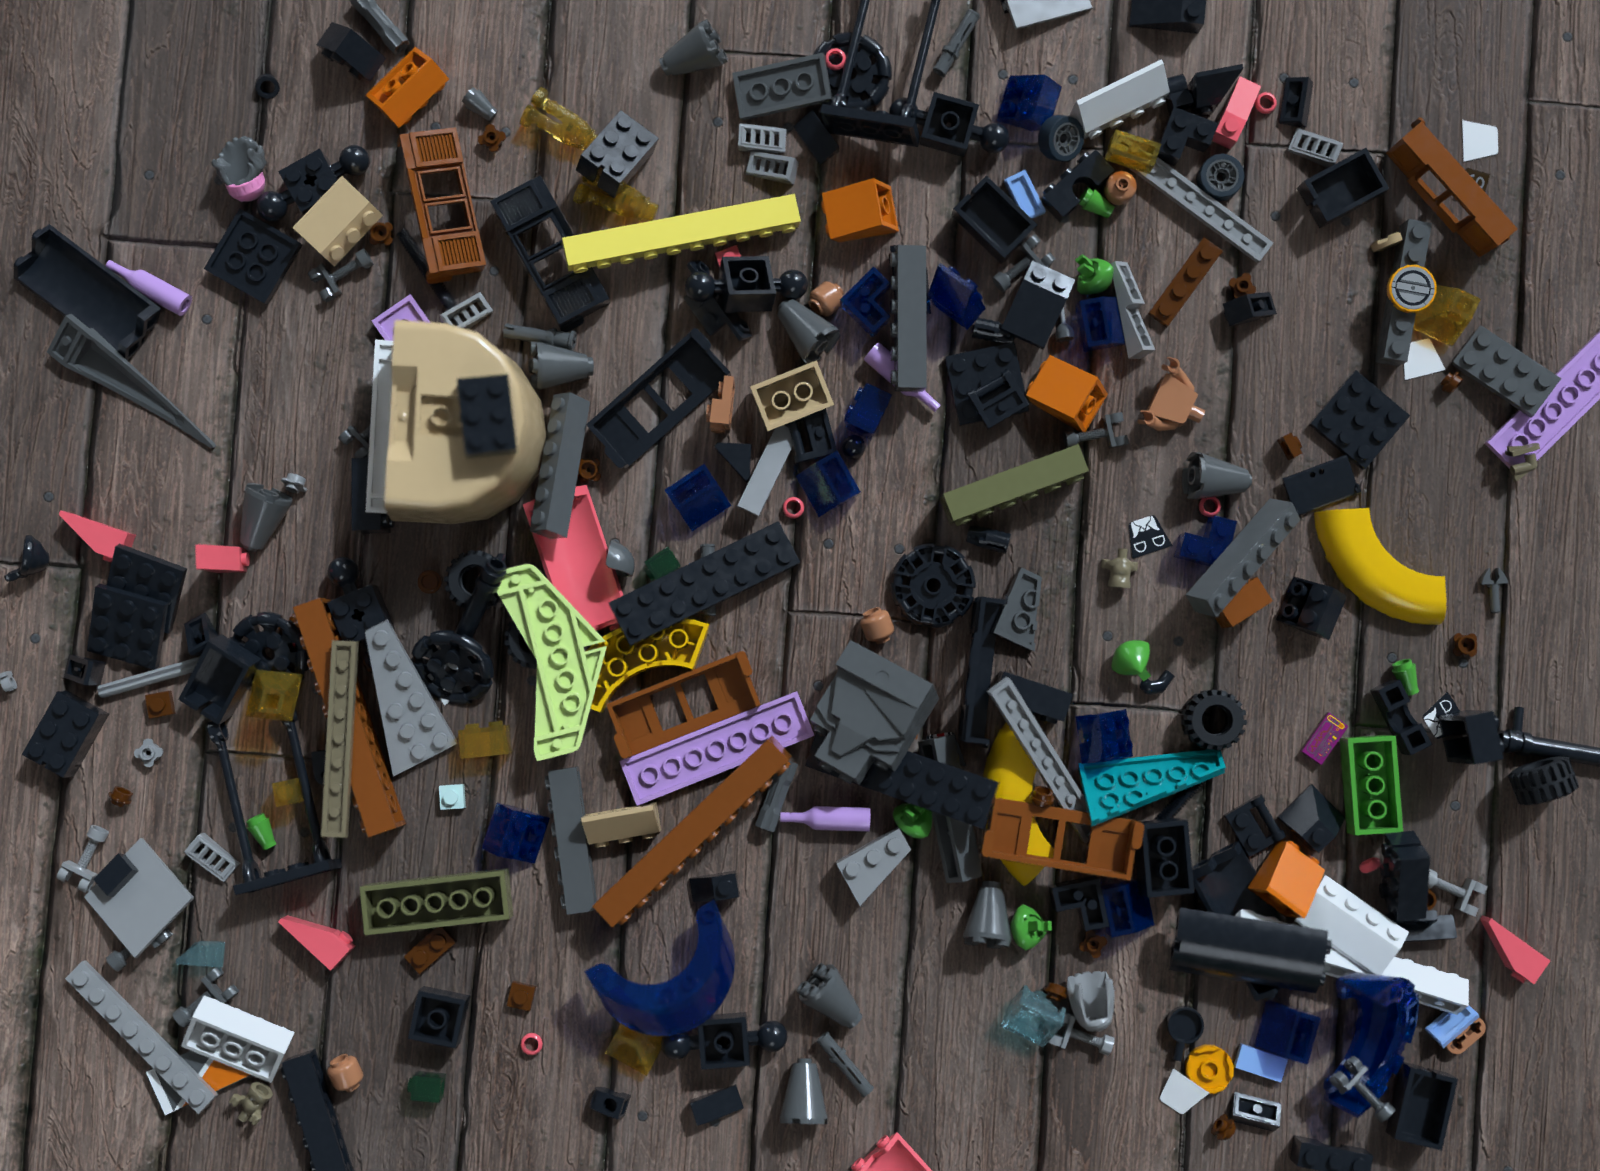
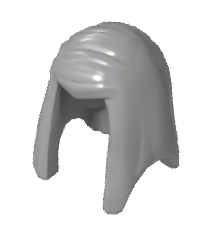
M1086 971L1081 974L1076 973L1074 976H1068L1067 993L1077 1022L1087 1031L1100 1032L1106 1029L1111 1024L1115 1000L1113 980L1109 978L1105 971H1093V973Z

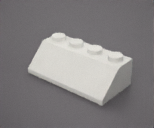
M1162 59L1076 101L1070 116L1076 118L1082 125L1084 139L1087 137L1090 139L1096 138L1103 133V129L1108 127L1114 129L1120 126L1124 119L1130 116L1134 119L1145 112L1144 109L1150 106L1154 109L1166 102L1165 99L1170 91Z
M1326 875L1321 879L1305 919L1296 918L1294 920L1302 927L1327 930L1328 940L1332 941V948L1377 979L1399 952L1409 933Z
M203 996L192 1016L181 1047L272 1083L295 1032L221 1003L216 999Z

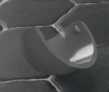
M611 540L606 559L607 567L615 569L617 576L632 577L635 570L632 553L625 546Z

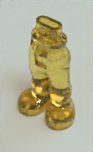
M540 87L533 95L531 104L546 110L548 114L556 117L562 124L550 119V117L540 113L536 108L528 104L521 116L520 125L527 128L533 123L538 124L539 128L544 129L555 139L568 146L581 149L584 152L598 136L596 130L592 129L586 121L574 112L559 105L554 100L551 101L548 97V90Z
M599 173L593 183L583 176V183H580L575 191L573 202L583 204L586 201H591L592 204L612 213L628 218H638L639 221H642V219L653 221L659 205L651 202L649 197L646 198L640 191L627 184L615 198L592 190L587 185L598 187L597 184L601 176Z

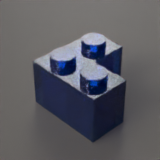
M874 266L840 299L842 308L872 338L890 320V315L876 302L889 289L890 282Z
M866 383L864 388L859 387L854 398L857 402L855 406H849L844 417V421L847 422L846 429L872 440L892 394Z
M1214 515L1208 518L1203 537L1186 532L1179 534L1174 557L1210 567L1233 541L1237 521Z

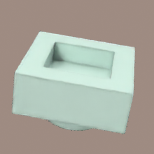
M464 784L439 786L440 810L466 808Z

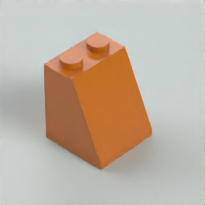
M872 178L822 193L823 201L821 202V207L827 219L825 229L831 240L845 242L899 232L890 185Z
M1049 355L1048 359L1040 365L1039 374L1029 384L1026 394L1033 405L1082 433L1086 432L1108 395L1098 377L1052 355Z
M1290 840L1288 842L1278 841L1247 889L1285 917L1305 919L1325 869L1318 865L1320 862L1316 858L1303 854L1300 851V846Z

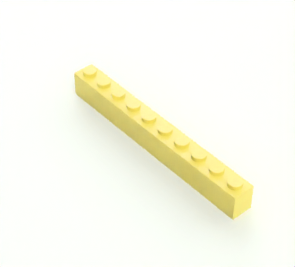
M795 194L563 237L562 246L568 271L574 270V273H582L587 271L589 267L594 266L602 269L610 267L611 263L615 262L629 264L634 262L636 258L641 257L649 260L658 257V254L667 253V255H675L681 253V250L688 248L691 251L703 249L704 245L722 246L727 244V241L735 239L737 242H743L756 235L764 238L773 235V232L777 231L790 233L798 228L801 219Z

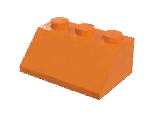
M414 47L365 96L392 123L400 128L412 119V115L418 109L425 107L435 93L440 92L445 87V83L449 78L432 58Z

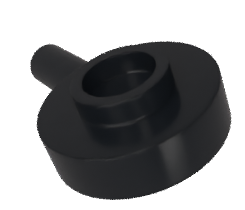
M1189 1006L1176 1007L1169 1013L1166 1021L1169 1034L1176 1040L1173 1060L1180 1062L1183 1060L1186 1044L1197 1041L1204 1031L1202 1016Z

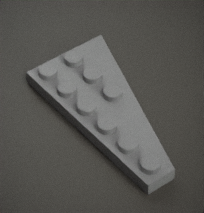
M387 619L367 629L365 635L394 777L456 745L457 740Z

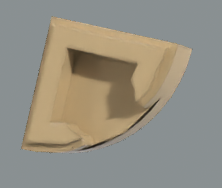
M1397 232L1388 235V238L1373 242L1371 244L1373 253L1396 246L1403 240L1401 233Z

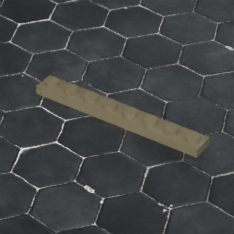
M332 640L321 837H348L359 643L357 641Z

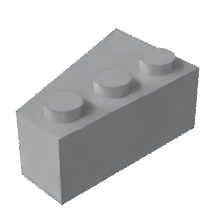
M897 826L836 861L839 870L860 906L911 851V848Z

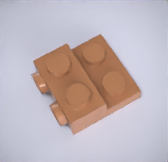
M724 376V382H719V399L712 398V405L707 404L706 419L707 422H710V429L713 433L724 434L725 430H731L735 393L734 376Z

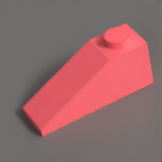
M1241 76L1239 77L1217 122L1218 125L1212 139L1213 142L1228 149L1235 145L1247 122L1261 88L1260 85Z
M60 510L59 516L95 553L104 555L103 560L112 563L115 546L118 544L132 548L136 537L135 534Z
M195 545L196 569L215 573L247 572V566L250 565V555L246 552V549L234 546Z
M288 915L278 921L330 971L336 968L355 948V945L352 943V937L344 931L340 932L334 928Z
M1482 915L1480 921L1505 967L1512 971L1511 976L1523 984L1525 981L1535 984L1550 963V960L1492 918Z

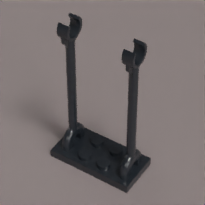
M860 0L838 92L834 95L831 105L822 104L820 113L824 125L830 134L918 147L920 135L916 119L914 118V108L940 0H931L907 101L901 110L900 116L891 115L882 110L872 112L866 111L861 107L846 108L845 98L870 0Z
M288 700L277 703V712L282 724L286 725L313 838L312 852L315 863L309 865V862H301L287 866L288 871L285 868L264 872L263 878L258 864L253 859L226 745V741L229 738L226 722L224 721L220 725L213 721L207 722L210 739L217 746L244 861L242 865L244 883L233 886L235 895L253 893L342 868L340 859H331L328 846L323 837H321L318 816L295 725L298 719L297 710L294 702H289Z

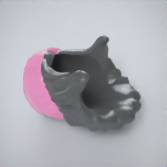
M246 136L241 138L234 137L232 142L227 141L222 152L218 154L219 158L213 159L211 163L216 169L219 179L225 183L229 195L239 201L249 202L259 198L264 192L265 178L262 171L266 165L263 147L258 145L251 137Z

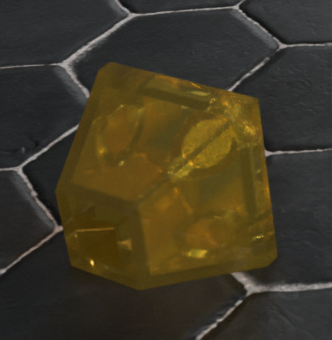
M1436 285L1437 293L1433 302L1427 308L1416 312L1413 329L1449 346H1453L1471 321L1481 299L1458 288Z
M256 670L245 716L292 721L302 675Z
M628 1010L605 1053L647 1076L661 1051V1039L667 1031Z

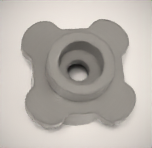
M289 473L286 478L281 479L285 489L289 492L299 493L300 491H307V488L304 487L306 479L300 475Z
M145 739L143 745L134 751V756L140 758L146 767H152L154 761H157L163 755V749L153 743L152 739Z

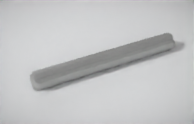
M200 657L99 685L97 687L98 695L101 698L192 673Z

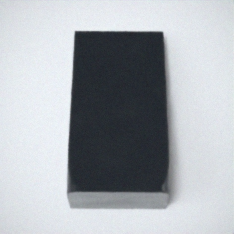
M737 1085L691 1099L690 1101L697 1126L744 1108Z

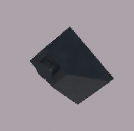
M1243 64L1195 73L1187 86L1194 100L1190 107L1191 113L1199 114V116L1212 114L1243 70Z
M1310 784L1277 816L1310 851L1318 854L1336 837L1345 820V817L1313 784Z

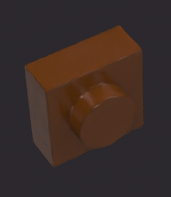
M1292 433L1277 439L1288 460L1302 454L1301 442Z
M172 691L145 695L149 719L176 714Z
M513 981L507 1006L530 1011L537 986Z

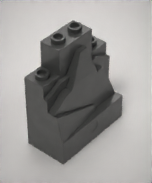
M850 640L836 662L838 672L817 704V709L810 721L814 726L813 730L826 737L815 754L816 759L820 762L818 766L829 773L834 770L840 774L838 777L848 784L855 782L860 785L873 762L884 771H887L888 768L894 772L896 771L938 702L939 697L932 683Z

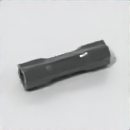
M349 0L361 16L379 34L394 55L400 54L409 46L410 42L391 22L375 0Z
M789 761L791 764L780 776L776 773L773 775V781L755 826L771 832L775 831L789 786L798 767L797 763Z

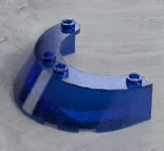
M714 900L698 909L696 913L698 944L695 954L688 966L674 978L659 984H638L623 978L609 965L603 963L584 971L603 1007L616 1021L641 1034L673 1036L700 1026L720 1008L732 985L735 953L731 936Z
M1351 973L1341 976L1336 983L1338 997L1342 999L1355 998L1358 1018L1355 1023L1356 1031L1351 1045L1334 1073L1336 1074L1340 1071L1349 1080L1353 1074L1346 1070L1344 1063L1352 1056L1357 1057L1362 1062V1065L1368 1069L1360 1078V1082L1378 1099L1387 1090L1388 1086L1385 1084L1389 1081L1391 1074L1397 1075L1405 1057L1401 1056L1405 1049V1044L1407 1042L1411 1043L1414 1036L1419 1013V995L1414 992L1415 984L1412 981L1396 976ZM1333 1074L1324 1081V1100L1354 1117L1359 1118L1372 1107L1354 1087L1341 1094L1339 1089L1335 1088L1329 1080Z

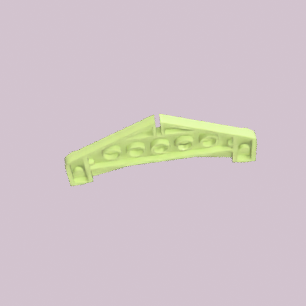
M524 564L508 568L497 594L537 660L534 752L536 760L540 761L574 752L580 747L607 646L589 651L584 650L585 646L605 642V640L537 567L532 564Z

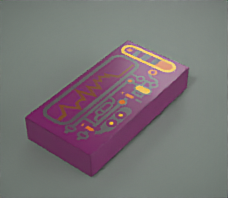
M1327 712L1300 751L1319 765H1322L1349 726Z

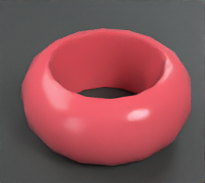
M837 48L829 50L825 55L827 67L831 70L842 69L846 60L845 53ZM833 54H838L841 56L842 62L834 65L830 63L829 57Z
M1264 92L1257 96L1255 108L1258 112L1269 114L1276 108L1277 101L1271 93ZM1268 98L1272 104L1271 108H1263L1260 105V99Z
M790 497L783 503V512L789 518H798L804 512V503L797 497ZM792 501L799 503L800 511L797 514L789 513L787 511L788 503Z
M1216 497L1202 498L1199 502V510L1206 517H1214L1220 511L1221 504ZM1206 500H1212L1215 503L1216 508L1213 513H1209L1204 509Z
M1377 857L1369 858L1359 865V869L1362 873L1372 872L1380 867L1381 861Z
M528 1033L523 1036L520 1045L525 1054L536 1055L541 1051L543 1042L538 1034ZM526 1039H536L538 1048L533 1051L527 1049L525 1046Z

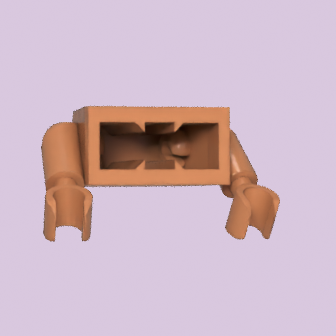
M1167 357L1170 361L1169 366L1164 364L1161 366L1163 370L1168 371L1170 374L1166 373L1161 377L1147 409L1140 411V413L1144 414V420L1137 421L1138 424L1147 425L1157 431L1175 430L1177 427L1184 425L1187 418L1200 423L1205 413V410L1194 406L1198 394L1194 391V386L1188 376L1180 368L1179 360L1172 357Z

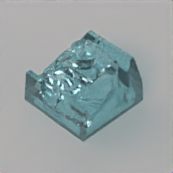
M1024 985L1011 1000L1000 1027L1044 1047L1063 1026L1066 1008L1063 1007L1057 1012V1007L1052 1005L1050 1000L1046 999L1047 995L1043 991L1036 990L1031 992L1028 986Z

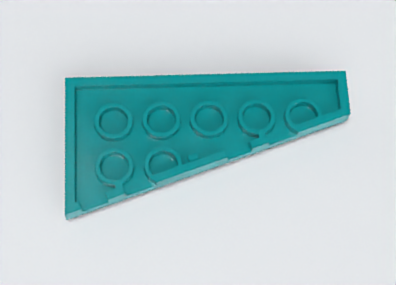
M1211 749L1078 763L1079 776L1091 827L1224 774L1226 768L1221 750Z

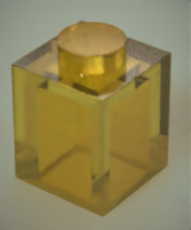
M298 778L271 783L276 807L304 801Z

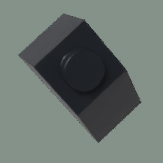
M1270 292L1245 294L1223 303L1224 317L1228 321L1229 326L1242 325L1277 314Z
M736 870L689 878L693 902L719 901L740 896Z

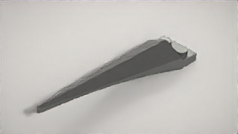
M72 314L65 315L47 350L49 355L64 367L139 404L208 447H216V444L96 330L88 328Z

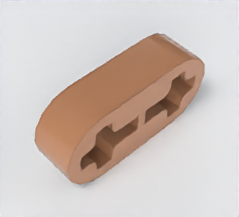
M1478 1018L1474 1021L1476 1023V1031L1469 1030L1471 1028L1469 1026L1456 1037L1459 1044L1457 1047L1453 1046L1452 1042H1450L1445 1049L1454 1054L1464 1052L1485 1033L1484 1021Z

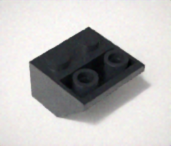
M1293 577L1276 620L1307 634L1329 640L1347 596L1333 587Z

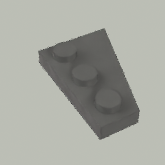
M1018 567L1007 592L1008 603L1001 606L991 633L1034 652L1041 576Z

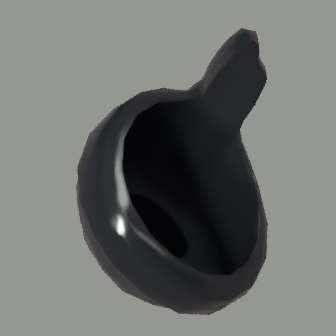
M32 535L25 536L21 566L4 575L7 582L17 580L18 578H26L28 575L42 572L47 568L50 555L39 540L35 539Z

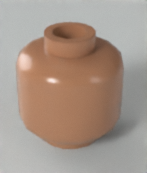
M1125 171L1113 173L1105 183V197L1112 204H1126L1136 192V180L1130 173Z
M825 281L810 292L809 306L817 315L828 317L842 307L844 302L842 295L844 292L838 284Z
M875 607L863 613L860 625L865 638L870 642L876 641L877 644L890 640L889 636L894 632V625L889 612L881 610L880 607Z
M342 1054L334 1058L330 1062V1067L327 1071L334 1088L338 1091H354L359 1087V1082L364 1076L357 1058L348 1056V1054Z

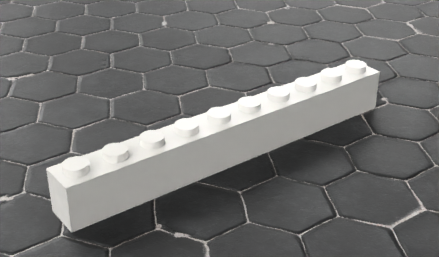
M1241 909L1235 915L1237 917L1288 924L1278 921L1274 917L1256 914L1252 910ZM1331 948L1330 955L1326 954L1323 970L1326 975L1455 1015L1468 1007L1469 980L1461 978L1457 974L1445 973L1432 966H1423L1409 959L1394 957L1383 974L1377 979L1334 948Z

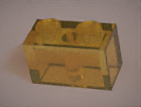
M1115 130L1104 159L1149 174L1155 165L1161 144Z
M503 721L488 722L489 727L479 728V723L464 725L465 729L458 730L461 759L512 753L510 725H503Z

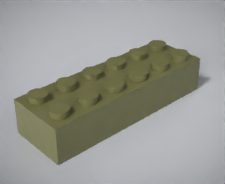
M1077 444L946 492L940 497V501L949 525L955 523L957 527L970 522L972 516L978 515V518H982L992 514L996 507L1004 510L1014 506L1018 499L1022 498V501L1026 502L1036 498L1040 491L1044 490L1045 494L1058 490L1064 482H1066L1067 486L1075 484L1084 479L1083 475L1089 470L1080 446Z
M509 868L369 883L360 887L364 935L507 920L513 916Z

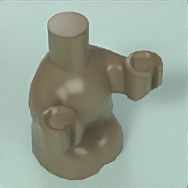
M1118 548V556L1113 560L1102 559L1101 568L1110 570L1107 586L1131 588L1130 573L1137 571L1138 562H1131L1127 558L1128 549Z
M254 1082L251 1084L246 1096L233 1094L229 1103H232L233 1107H236L239 1103L242 1105L243 1110L238 1116L240 1121L246 1122L249 1118V1122H252V1125H257L262 1118L261 1109L269 1101L273 1093L266 1084Z

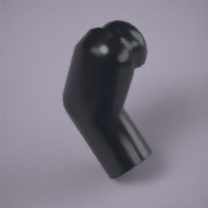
M1165 670L1158 680H1142L1140 689L1148 695L1161 694L1175 676Z

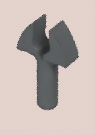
M1490 568L1482 573L1479 585L1485 584L1489 589L1490 612L1499 613V587L1502 584H1508V580L1500 568H1495L1496 579L1492 581L1490 578Z

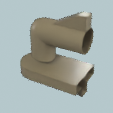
M1539 443L1507 446V450H1505L1507 456L1515 457L1524 454L1525 462L1510 466L1514 481H1519L1528 472L1537 468L1536 454L1529 452L1540 449Z

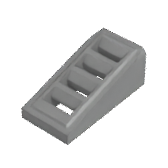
M739 124L738 149L739 151L785 153L786 129ZM746 133L751 134L750 142H746ZM756 134H760V144L755 143ZM765 134H770L769 145L765 144ZM775 135H779V146H774Z
M1297 128L1287 151L1329 168L1336 163L1343 143ZM1302 137L1305 140L1302 147L1299 148L1297 146ZM1309 142H1314L1311 150H1306ZM1319 145L1323 146L1320 154L1316 153ZM1328 149L1332 150L1329 157L1325 156Z
M750 151L746 174L794 185L799 162L793 157ZM758 158L761 159L759 171L756 170ZM767 161H770L769 170L765 172ZM777 163H780L778 174H776V165Z
M481 292L440 314V322L453 325L450 321L453 318L457 327L468 330L493 313V310ZM476 302L479 304V306H480L481 309L483 310V311L480 312V313H479V311L477 310V308L474 306V303H476ZM468 307L470 308V310H471L472 313L474 314L473 317H471V316L469 315V313L467 312L466 309H467ZM461 313L466 321L462 322L458 314Z
M206 833L199 834L184 851L191 859L223 882L228 879L240 864ZM203 843L206 846L199 853L196 850ZM210 849L214 852L206 859L204 856ZM218 855L222 858L214 866L212 862ZM228 861L230 864L221 872L219 869Z

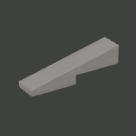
M1114 261L1111 263L1114 269L1113 280L1128 359H1141L1155 351L1138 310L1145 302L1128 263Z
M783 425L775 428L737 505L738 508L760 517L776 480L794 446L788 427Z

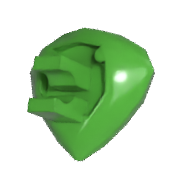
M1083 254L1075 259L1076 263L1080 265L1077 268V271L1080 273L1077 281V291L1084 295L1097 294L1105 291L1110 286L1114 269L1109 262L1099 258L1089 259Z
M1131 640L1120 644L1112 658V670L1121 675H1138L1143 681L1151 677L1150 673L1146 670L1150 656L1149 643L1141 640Z
M908 802L894 808L893 818L903 833L918 839L929 835L932 828L931 810Z
M1023 904L1015 910L1010 923V931L1017 946L1026 951L1035 947L1043 939L1047 931H1052L1051 921H1044L1033 908Z

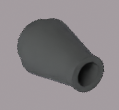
M471 88L462 100L466 109L478 114L489 122L498 112L480 89Z

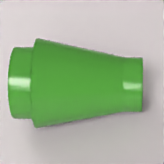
M1087 187L1079 199V205L1082 206V209L1105 218H1109L1115 208L1095 188L1090 189Z
M1403 659L1393 663L1392 673L1397 680L1401 681L1407 695L1410 696L1418 693L1416 664L1412 663L1411 659Z
M264 813L258 814L246 821L248 825L247 830L257 840L263 850L277 844L273 836L269 817H266Z

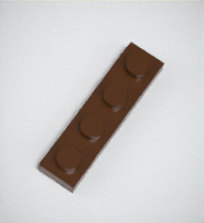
M1204 237L1154 304L1148 315L1167 328L1223 250Z

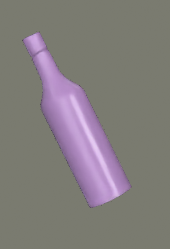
M111 260L105 265L112 272L124 278L128 284L148 299L179 316H183L191 305V295L144 270H128Z
M878 342L863 360L891 383V370H895L894 361H891V352ZM925 390L923 392L900 391L905 396L918 398L934 412L941 406Z
M815 806L806 812H780V822L804 823L814 830L870 831V808Z

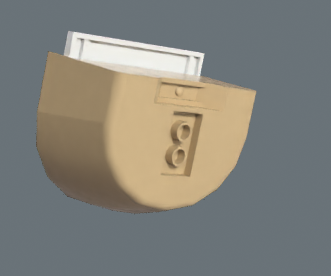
M395 320L393 341L375 340L366 513L388 514L392 521L457 524L485 520L518 502L539 475L547 435L541 400L522 369L479 333L446 323ZM508 374L517 454L466 459L457 379Z

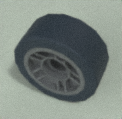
M1053 115L1046 119L1038 134V145L1041 153L1046 158L1064 162L1072 160L1081 151L1084 143L1082 125L1076 118L1066 115Z
M1216 154L1204 162L1198 171L1196 180L1197 186L1220 202L1230 199L1239 191L1245 176L1243 167L1236 158L1227 154ZM1219 174H1222L1223 181L1217 180Z

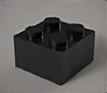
M423 986L417 993L408 1039L456 1048L461 1043L471 995Z

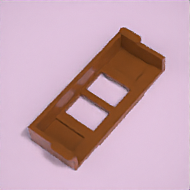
M1420 117L1411 124L1412 130L1389 149L1386 154L1407 176V182L1453 233H1458L1478 257L1507 242L1510 239L1509 236L1518 228L1425 126V121ZM1429 170L1447 189L1439 196H1436L1420 178ZM1451 195L1469 214L1460 221L1443 203Z
M456 127L400 134L397 146L402 148L428 267L426 281L429 284L450 281L454 275L482 272L486 266ZM447 171L456 172L460 195L425 198L421 175ZM455 203L463 204L467 227L432 230L428 207Z
M739 651L606 704L617 732L614 735V741L622 758L631 757L760 706V700L750 677L752 668L746 653ZM705 674L718 709L694 719L680 683ZM674 686L687 722L663 731L650 695Z
M995 797L988 819L987 831L984 834L982 855L990 858L1131 880L1135 849H1139L1142 845L1144 825L1136 820L1114 817L1092 826L1086 864L1061 860L1066 821L1091 825L1088 812L1053 806L1039 807L1034 803ZM1033 816L1058 820L1052 858L1027 854Z

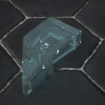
M225 941L195 942L185 953L176 958L175 963L223 967Z

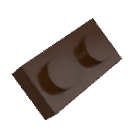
M445 926L436 927L404 957L421 974L454 945L457 940Z

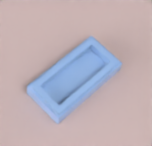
M1026 170L1004 179L1003 182L1012 200L1031 219L1046 212Z
M1469 1005L1457 1015L1444 1011L1425 1030L1442 1048H1445L1476 1021L1479 1015Z
M1240 1043L1234 1067L1281 1082L1288 1059Z

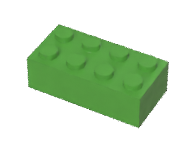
M1376 735L1340 738L1347 833L1352 835L1403 832L1396 736Z

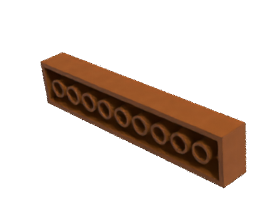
M318 598L294 606L295 613L292 614L296 627L300 628L302 634L300 642L303 649L308 652L310 658L307 659L308 667L312 673H315L317 680L315 688L318 695H322L324 705H322L323 713L328 718L332 640L342 641L327 604L331 599ZM357 676L351 787L354 793L352 801L355 809L360 811L362 817L360 819V826L363 833H367V836L371 837L403 826L406 822Z
M770 736L592 907L612 928L617 923L623 925L635 912L633 910L635 906L638 909L641 908L652 896L650 893L652 890L657 892L669 880L668 874L671 873L674 876L687 863L684 860L687 856L692 859L704 847L702 844L704 840L709 843L721 831L719 826L722 823L727 826L738 815L736 810L740 806L745 809L756 797L754 793L757 790L762 793L772 783L773 779L771 777L775 773L780 776L791 764L789 762L791 758L789 752L773 736Z

